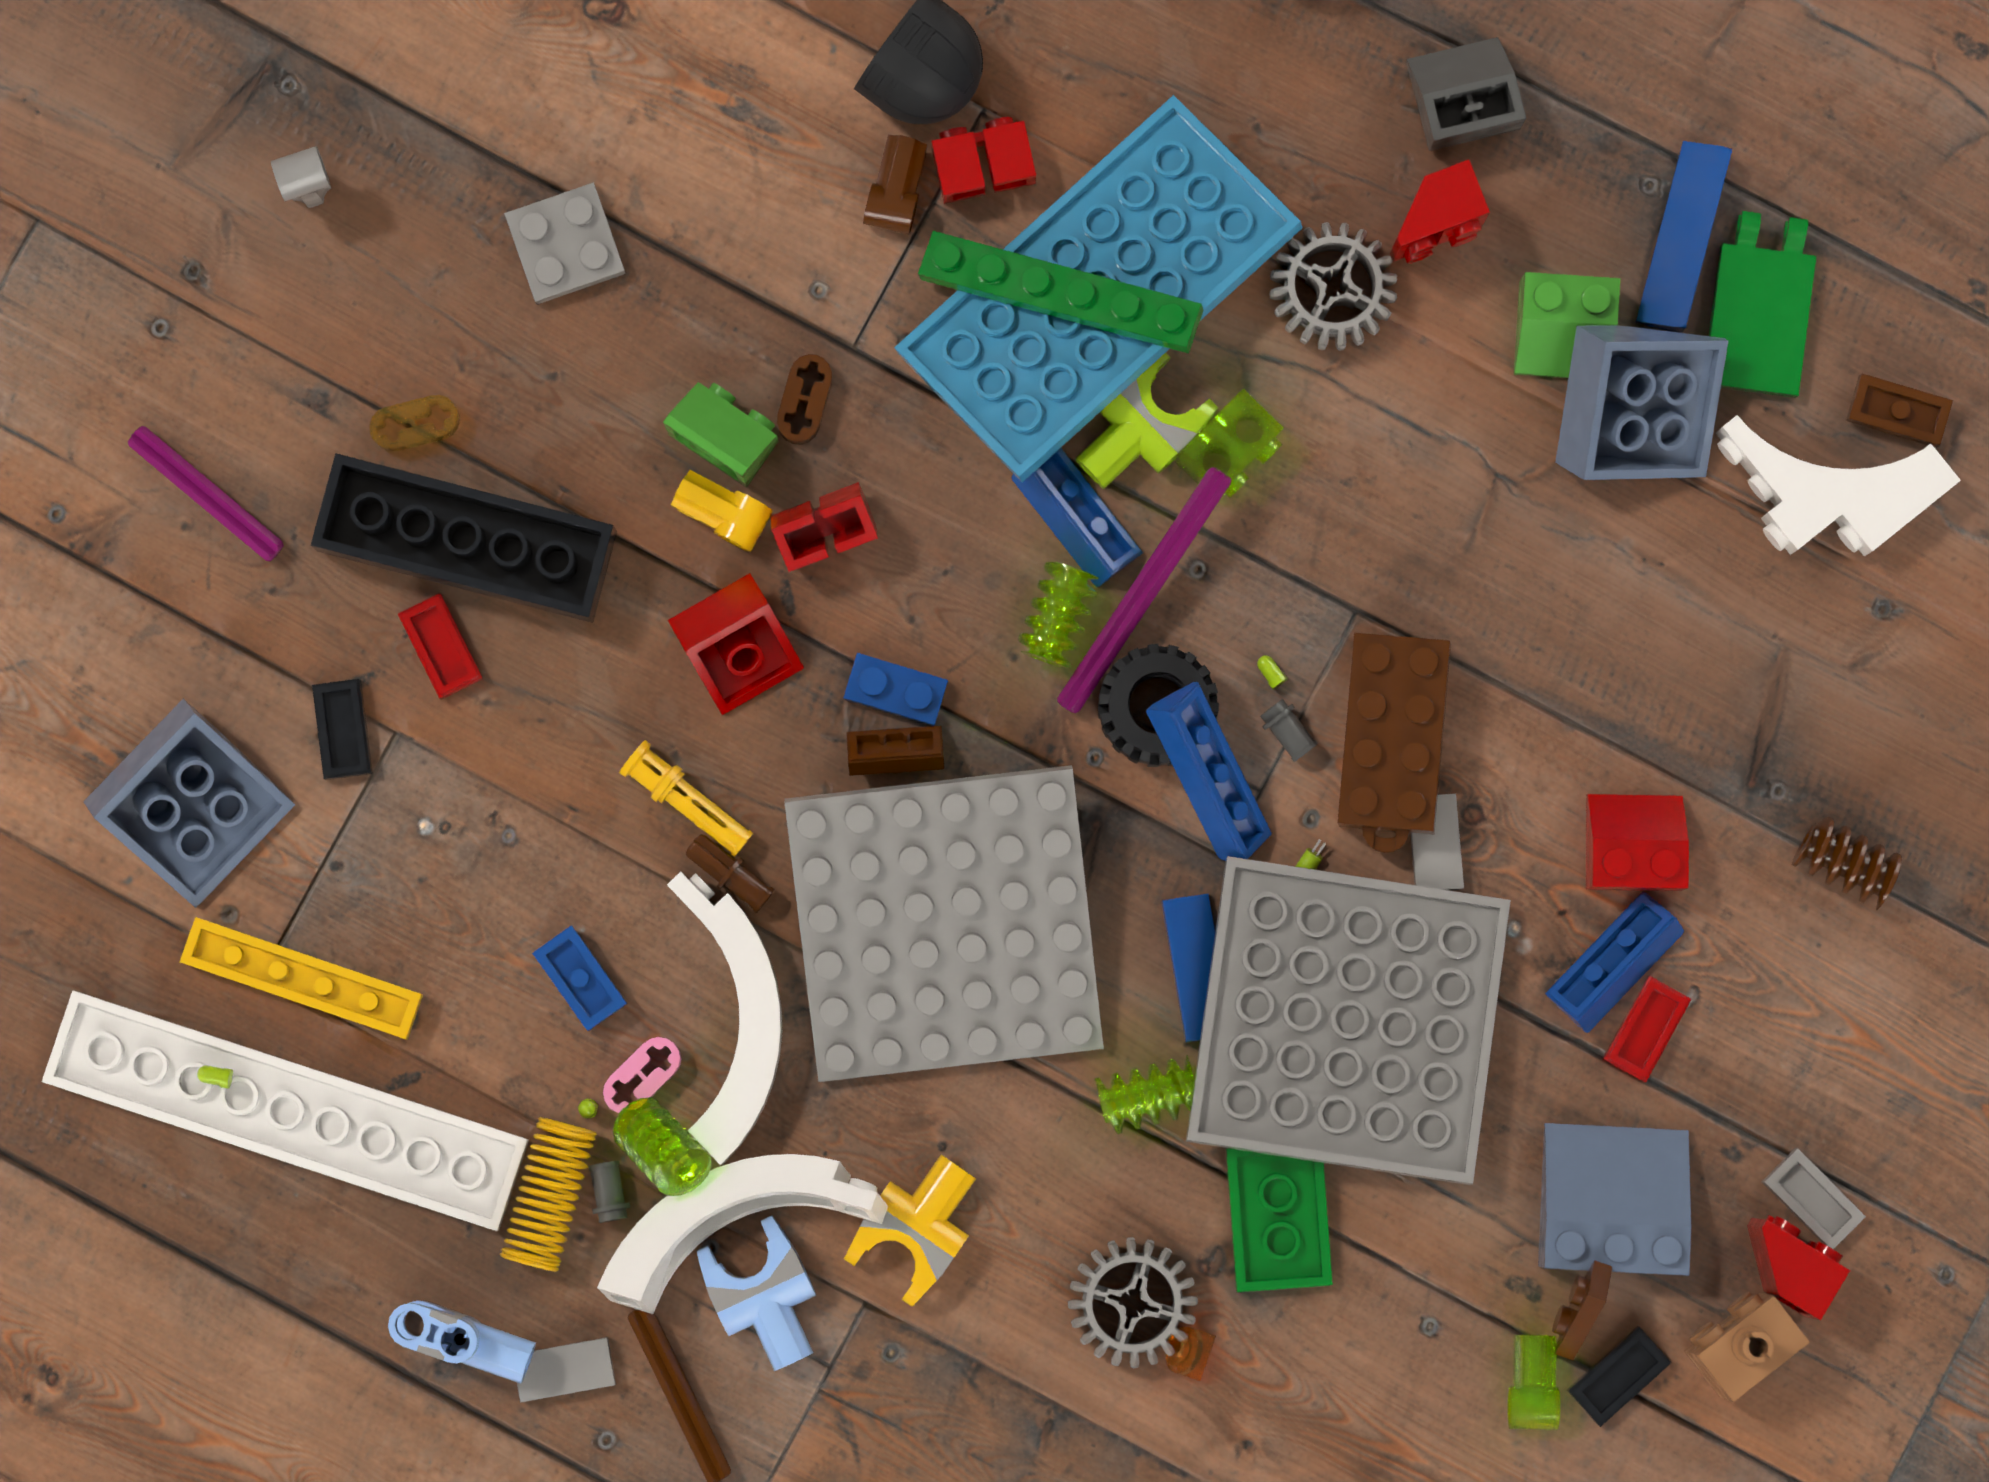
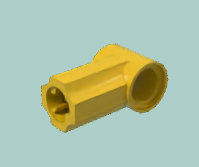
M689 470L681 481L671 503V507L677 509V511L714 529L713 533L747 552L752 551L773 512L771 508L740 491L733 493L692 470Z

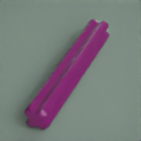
M141 426L131 435L128 440L129 447L264 560L270 562L280 553L284 546L283 541L147 427Z

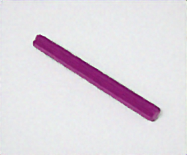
M1214 467L1208 469L1057 697V702L1063 708L1075 714L1082 709L1231 484V479L1228 475Z

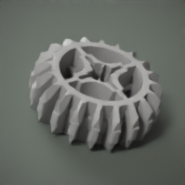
M1322 223L1321 238L1317 239L1310 227L1303 230V239L1306 245L1304 246L1299 240L1292 237L1288 241L1287 246L1294 257L1282 252L1278 253L1276 257V262L1287 269V271L1277 269L1272 270L1270 274V280L1284 284V286L1271 289L1269 293L1270 299H1285L1286 301L1275 309L1276 317H1284L1291 313L1293 318L1288 321L1285 330L1291 333L1299 325L1303 326L1305 330L1300 338V342L1303 344L1309 342L1312 333L1320 335L1318 341V349L1320 350L1326 349L1329 337H1335L1337 350H1344L1347 342L1346 335L1350 334L1357 346L1363 344L1364 335L1361 328L1363 327L1368 333L1376 335L1380 327L1373 319V316L1387 321L1391 315L1389 309L1380 303H1395L1397 299L1395 292L1383 289V287L1395 284L1398 280L1397 274H1382L1381 272L1392 264L1391 256H1383L1376 260L1374 255L1378 253L1382 243L1376 240L1368 248L1362 245L1367 235V231L1364 229H1360L1357 232L1355 240L1348 238L1349 224L1347 223L1341 224L1338 236H1332L1330 223ZM1320 252H1343L1340 260L1331 267H1321L1315 263L1310 266L1304 262L1309 257ZM1356 259L1363 265L1369 275L1372 287L1371 298L1362 294L1363 289L1356 286L1351 279L1350 272ZM1341 268H1345L1340 279L1342 281L1340 289L1345 293L1340 295L1337 291L1335 297L1330 296L1326 305H1322L1327 284L1322 280L1327 278L1330 282L1332 277H1337ZM1295 275L1305 279L1304 284L1311 287L1316 294L1317 301L1311 314L1304 309L1297 297ZM1343 305L1352 310L1356 307L1363 311L1357 317L1345 322L1332 323L1323 321L1330 309L1335 306Z
M1128 1237L1126 1240L1127 1252L1120 1254L1114 1240L1109 1241L1107 1244L1112 1256L1104 1260L1102 1254L1097 1249L1093 1250L1091 1256L1099 1265L1094 1270L1083 1263L1078 1266V1270L1083 1275L1089 1277L1086 1284L1079 1281H1071L1070 1283L1071 1289L1083 1292L1082 1300H1069L1068 1308L1074 1310L1083 1308L1084 1316L1071 1320L1072 1327L1079 1328L1086 1324L1089 1326L1090 1330L1081 1336L1080 1341L1083 1345L1090 1343L1095 1337L1101 1341L1094 1351V1355L1097 1358H1101L1108 1347L1114 1349L1111 1357V1364L1114 1366H1119L1123 1353H1130L1129 1362L1131 1368H1138L1140 1363L1138 1353L1146 1352L1150 1364L1155 1365L1158 1363V1357L1154 1349L1161 1345L1168 1356H1172L1175 1353L1173 1346L1167 1341L1172 1334L1182 1342L1188 1339V1335L1177 1328L1179 1322L1195 1324L1196 1318L1193 1315L1182 1313L1183 1305L1194 1306L1198 1304L1197 1297H1183L1182 1295L1183 1289L1190 1288L1195 1284L1194 1279L1189 1277L1180 1281L1177 1280L1175 1275L1183 1271L1186 1265L1180 1260L1169 1268L1165 1264L1172 1253L1169 1248L1165 1247L1160 1252L1158 1258L1151 1256L1154 1249L1153 1240L1147 1239L1144 1244L1143 1253L1135 1252V1238ZM1137 1262L1131 1280L1125 1287L1114 1289L1097 1285L1102 1276L1113 1267L1123 1263ZM1151 1266L1157 1269L1167 1280L1172 1292V1306L1154 1301L1148 1296L1146 1288ZM1141 1278L1138 1288L1140 1290L1139 1298L1146 1302L1147 1305L1156 1307L1157 1310L1153 1311L1144 1308L1141 1313L1137 1311V1315L1130 1316L1128 1326L1124 1327L1127 1319L1126 1307L1119 1303L1118 1300L1109 1298L1108 1295L1112 1294L1121 1297L1124 1292L1129 1295L1128 1290L1135 1289L1138 1279ZM1093 1299L1108 1303L1118 1310L1119 1322L1115 1339L1106 1334L1098 1325L1093 1313ZM1149 1316L1168 1320L1164 1328L1152 1338L1142 1342H1129L1131 1333H1133L1136 1323L1141 1318Z

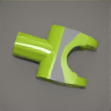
M1164 353L1099 412L1111 425L1075 458L1084 472L1102 489H1105L1140 455L1158 474L1161 473L1192 444L1219 408L1210 398L1198 409L1195 410L1193 408L1183 414L1174 415L1166 413L1157 407L1152 399L1151 385L1156 379V374L1170 360L1171 357L1167 353Z

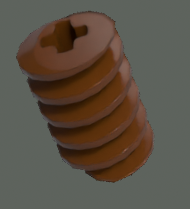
M1825 817L1817 825L1816 823L1813 824L1801 842L1791 865L1796 867L1805 858L1810 859L1809 875L1813 876L1822 867L1827 868L1826 884L1830 885L1839 876L1844 877L1843 893L1847 894L1858 885L1861 887L1859 901L1864 903L1875 894L1878 896L1876 910H1878L1889 896L1898 879L1902 856L1898 853H1893L1884 861L1885 847L1882 844H1876L1867 852L1868 837L1865 835H1859L1850 843L1851 828L1848 826H1842L1833 834L1834 819L1831 817Z

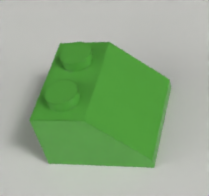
M1525 272L1519 281L1514 375L1569 378L1576 327L1585 325H1618L1620 278Z
M698 382L663 421L668 435L747 488L779 442L777 435L772 432L775 424L754 409L747 415L732 404L736 398L721 386L712 383L708 389Z

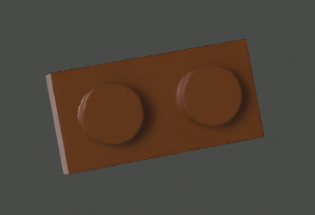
M1862 373L1858 377L1846 421L1921 444H1932L1933 447L1937 448L1941 445L1953 400Z
M1594 1260L1585 1277L1579 1275L1576 1277L1569 1295L1570 1305L1569 1307L1560 1306L1553 1323L1552 1332L1559 1334L1556 1355L1574 1360L1607 1301L1612 1266Z

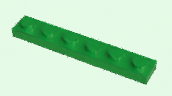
M937 231L932 232L918 272L920 279L926 282L1188 354L1204 311L1201 303Z

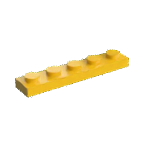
M198 917L194 919L180 959V963L408 1040L423 997L421 993Z

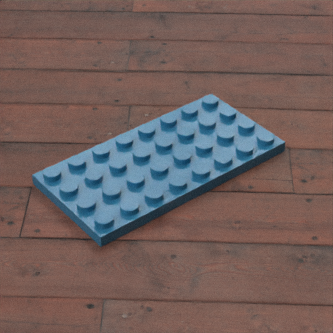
M1173 95L1003 250L1201 303L1204 309L1201 321L1303 227L1301 221ZM959 290L894 347L898 355L1021 482H1024L1170 349Z

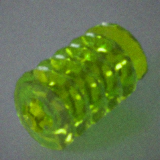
M1046 562L1044 570L1054 580H1039L1037 588L1048 597L1032 599L1031 606L1041 615L1026 616L1024 623L1034 633H1022L1019 635L1018 641L1028 649V651H1021V653L1047 664L1070 669L1072 663L1061 654L1063 651H1077L1079 646L1068 638L1069 633H1084L1085 628L1074 618L1076 615H1090L1092 610L1083 604L1081 599L1082 597H1097L1098 592L1087 583L1089 579L1099 578L1066 564Z
M1186 1055L1184 1070H1181L1174 1058L1167 1060L1165 1075L1162 1074L1155 1063L1149 1065L1147 1079L1143 1078L1137 1068L1130 1069L1128 1084L1123 1081L1119 1073H1114L1111 1075L1109 1089L1106 1088L1099 1077L1094 1078L1105 1124L1110 1123L1117 1134L1123 1133L1125 1118H1128L1137 1130L1141 1129L1142 1117L1145 1113H1147L1153 1124L1157 1125L1160 1124L1161 1109H1166L1173 1120L1179 1119L1181 1104H1184L1189 1112L1191 1110L1195 1080L1188 1055Z
M651 1097L637 1099L623 1108L615 1120L613 1128L615 1143L644 1172L661 1193L669 1196L686 1194L701 1185L708 1176L712 1166L711 1156L705 1149L701 1148L697 1140L692 1138L685 1128H682L676 1118L672 1117L666 1108L659 1105L658 1100Z

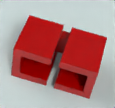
M1012 117L993 119L985 123L986 129H982L981 132L977 133L967 132L966 127L951 128L940 132V139L931 141L944 204L985 195V182L977 147L981 146L985 148L994 193L1036 184V171L1024 120L1013 122Z
M859 482L820 496V507L813 509L811 501H807L770 516L771 530L788 572L828 558V544L825 538L828 535L833 534L837 553L878 539L876 523Z

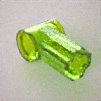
M1514 1335L1513 1386L1510 1385L1508 1391L1509 1429H1559L1560 1391L1559 1387H1556L1557 1355L1555 1352L1557 1344L1556 1336Z

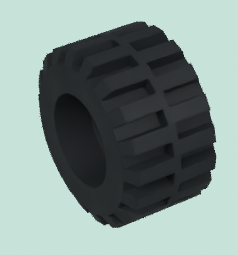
M1149 644L1146 648L1131 650L1125 657L1117 660L1102 683L1098 704V717L1101 721L1102 731L1119 754L1120 752L1128 757V760L1136 764L1140 762L1148 764V767L1172 765L1158 735L1140 728L1131 716L1130 698L1135 688L1142 682L1151 678H1163L1175 683L1180 689L1192 682H1198L1215 718L1218 715V691L1216 683H1213L1210 678V671L1205 665L1202 666L1196 660V656L1189 651L1184 653L1178 650L1179 647L1168 645V647L1158 646V644Z

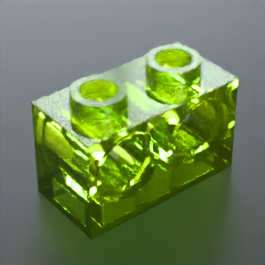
M1243 388L1176 455L1175 463L1199 484L1206 474L1203 468V459L1209 454H1221L1229 463V471L1226 475L1230 477L1231 484L1225 491V494L1231 498L1249 480L1244 471L1256 459L1261 464H1265L1283 445L1277 438L1282 434L1284 427ZM1244 420H1252L1261 427L1262 437L1257 442L1246 443L1238 437L1236 426Z

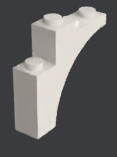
M1738 415L1716 432L1717 436L1721 439L1717 445L1722 454L1733 465L1740 463L1751 476L1747 480L1750 488L1763 502L1770 500L1775 507L1761 517L1762 521L1766 524L1763 532L1776 549L1781 551L1785 548L1790 555L1833 521H1836L1841 527L1837 530V534L1842 542L1852 552L1855 553L1859 550L1863 556H1866L1961 481L1932 444L1905 459L1891 464L1872 468L1840 469L1811 464L1781 452L1754 433Z

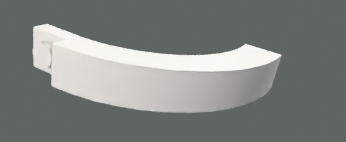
M680 872L667 885L702 921L721 947L734 978L739 1002L738 1042L729 1074L708 1110L688 1130L720 1165H724L755 1126L767 1103L775 1081L782 1041L781 1001L770 957L758 932L745 912L728 893L716 905H713L709 901L715 894L712 889L696 873L688 879Z
M797 1154L765 1155L739 1160L695 1177L658 1202L636 1223L621 1242L608 1263L597 1288L612 1302L654 1314L666 1285L684 1259L710 1235L735 1220L771 1208L812 1206L839 1211L882 1224L888 1205L878 1194L876 1186L860 1179H850L851 1175L840 1161Z

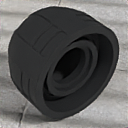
M916 0L867 66L855 85L854 90L891 117L906 123L931 124L950 118L967 105L978 88L983 70V55L979 39L969 22L942 0Z

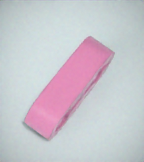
M662 1037L651 1038L643 1043L606 1081L603 1095L608 1107L617 1113L629 1114L636 1112L647 1103L680 1068L682 1058L677 1045L671 1040ZM654 1046L656 1049L662 1050L668 1047L672 1052L667 1058L671 1064L670 1068L665 1071L663 1068L658 1067L646 1076L642 1070L652 1059L648 1054L650 1048ZM638 1075L643 1081L633 1091L634 1096L637 1098L635 1103L631 1105L629 1102L623 1101L617 1104L613 1099L618 1093L613 1087L615 1083L620 1080L622 1083L627 1084Z

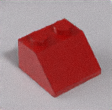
M751 573L667 620L722 715L804 669L803 664Z
M1586 794V889L1682 891L1689 889V837L1683 796Z

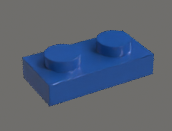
M857 653L843 699L935 726L948 680Z
M572 925L532 953L587 1031L592 1030L628 1004Z

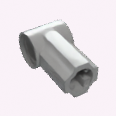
M317 146L271 161L273 173L284 201L291 199L293 201H300L308 208L324 203V197L331 189V185Z

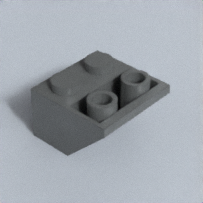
M1498 37L1406 60L1429 151L1520 130L1525 122L1526 115L1515 72Z

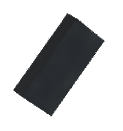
M352 679L312 685L324 780L373 774L361 680Z
M1637 1326L1572 1384L1567 1391L1593 1421L1601 1427L1671 1364V1361L1647 1334Z

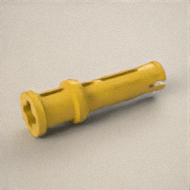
M644 740L629 757L619 773L624 777L630 775L651 792V799L655 802L659 801L661 804L664 801L668 802L735 857L751 838L753 832L748 831L719 808L717 804L683 779L685 775L682 772L683 769L678 765L671 767L651 751V744Z

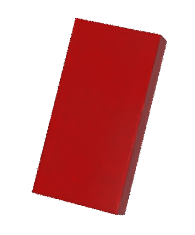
M441 593L398 613L440 700L483 679Z
M1648 976L1602 1060L1646 1083L1692 999L1659 980Z

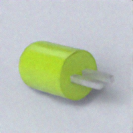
M1320 839L1313 849L1307 848L1295 867L1316 870L1323 859L1320 853L1326 843H1323L1318 852L1315 850L1321 842Z

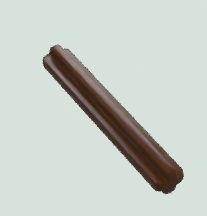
M638 1309L628 1314L630 1325L707 1482L723 1480L731 1474V1468L655 1313L651 1314Z

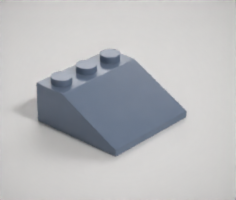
M1620 325L1577 326L1555 463L1583 480L1706 477L1728 340L1720 337Z
M184 698L83 801L93 818L195 908L295 806V803Z
M1544 1123L1538 1267L1589 1271L1592 1263L1596 1260L1612 1266V1272L1689 1276L1691 1249L1689 1131Z

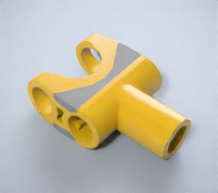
M941 1154L913 1195L890 1181L880 1195L888 1205L882 1224L863 1219L844 1260L855 1266L865 1250L869 1251L880 1242L897 1241L904 1244L912 1252L915 1261V1272L911 1279L913 1283L903 1296L902 1301L912 1307L941 1277L969 1237L968 1234L953 1225L948 1219L976 1178Z

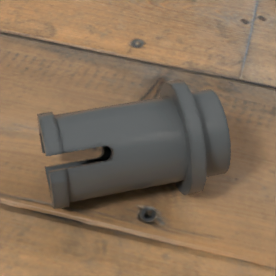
M1282 699L1260 716L1266 723L1262 727L1264 730L1269 728L1292 757L1293 762H1295L1314 748L1318 742L1311 737L1292 712L1295 708L1294 705L1288 706Z
M619 1161L588 1166L591 1172L597 1207L592 1209L593 1214H598L599 1223L628 1218L626 1209L631 1206L630 1203H625Z

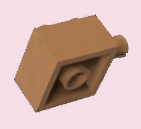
M1747 1292L1727 1307L1731 1315L1721 1323L1714 1325L1710 1321L1689 1337L1693 1344L1684 1352L1719 1397L1735 1402L1810 1343L1773 1295L1763 1293L1752 1295L1750 1292Z

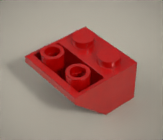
M1469 159L1424 176L1389 253L1393 262L1405 258L1407 264H1412L1433 255L1432 249L1442 243L1449 241L1452 248L1468 243L1478 237L1476 232L1482 229L1490 211Z
M1768 1215L1766 1219L1751 1218L1747 1228L1763 1291L1768 1295L1775 1296L1778 1301L1804 1317L1821 1321L1851 1271L1839 1264L1843 1255L1819 1241L1815 1243L1809 1240L1808 1244L1798 1239L1801 1230L1778 1216L1774 1218Z

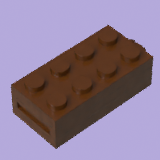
M1354 633L1337 823L1339 827L1362 829L1364 839L1375 851L1391 853L1401 849L1408 841L1410 833L1435 834L1451 652L1450 640ZM1379 830L1392 831L1396 835L1391 838H1383L1377 836L1376 832Z

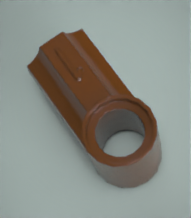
M888 134L877 182L872 183L863 224L910 234L919 194L916 191L927 154L926 143L903 135Z

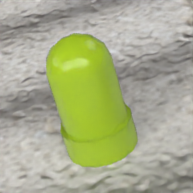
M1263 655L1258 659V669L1266 678L1272 690L1288 680L1287 676L1270 656Z
M204 1065L198 1069L197 1078L203 1083L229 1089L232 1083L233 1069Z
M585 1099L580 1102L578 1111L582 1117L593 1118L597 1115L598 1104L594 1100Z

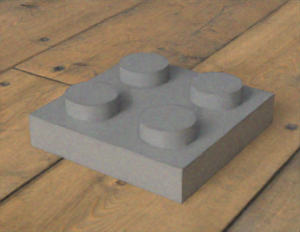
M594 182L504 213L536 304L626 274Z

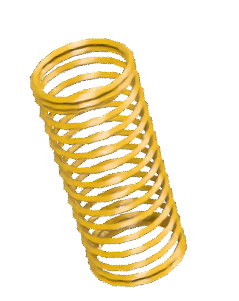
M539 1117V1122L536 1123L537 1128L574 1141L534 1134L533 1136L537 1140L570 1151L537 1144L530 1145L531 1149L569 1162L530 1154L527 1156L529 1160L564 1172L526 1165L524 1168L563 1183L525 1175L521 1178L526 1182L562 1194L525 1186L518 1188L522 1192L560 1205L518 1196L515 1198L518 1202L556 1215L519 1207L512 1209L514 1212L555 1226L513 1217L510 1218V1221L554 1237L508 1228L506 1229L508 1233L550 1247L506 1238L504 1242L545 1257L507 1247L501 1249L502 1253H500V1256L528 1266L557 1272L562 1260L551 1253H562L565 1250L553 1242L564 1243L568 1241L565 1236L557 1232H568L571 1230L569 1226L558 1221L570 1222L573 1220L571 1215L559 1210H576L573 1204L564 1200L576 1201L579 1199L578 1195L565 1189H582L580 1184L566 1178L582 1180L585 1178L584 1174L570 1168H588L586 1163L572 1157L590 1158L591 1155L588 1152L576 1147H594L590 1141L596 1140L595 1136L597 1133L567 1123Z

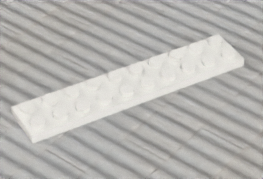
M72 991L42 1079L43 1083L495 1231L500 1229L529 1139L77 991ZM204 1065L233 1069L230 1088H221L217 1085L201 1082L197 1078L198 1069Z

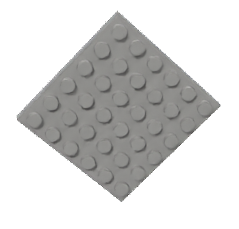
M1072 765L785 798L784 803L818 1082L1104 1049Z
M1227 856L1186 1142L1472 1185L1511 900Z

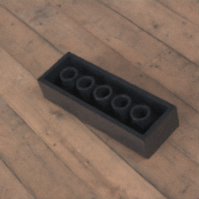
M335 453L311 546L317 552L593 623L617 530L614 525Z

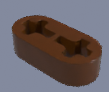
M807 354L799 357L793 363L788 375L777 415V425L782 437L792 444L802 445L810 442L816 437L820 429L832 386V371L827 361L818 355ZM810 365L818 366L819 375L825 377L823 383L815 382L813 384L810 397L802 395L804 380L798 377L799 371H808ZM800 402L807 404L805 417L807 421L812 422L810 428H802L799 434H793L791 424L785 422L787 416L795 417Z

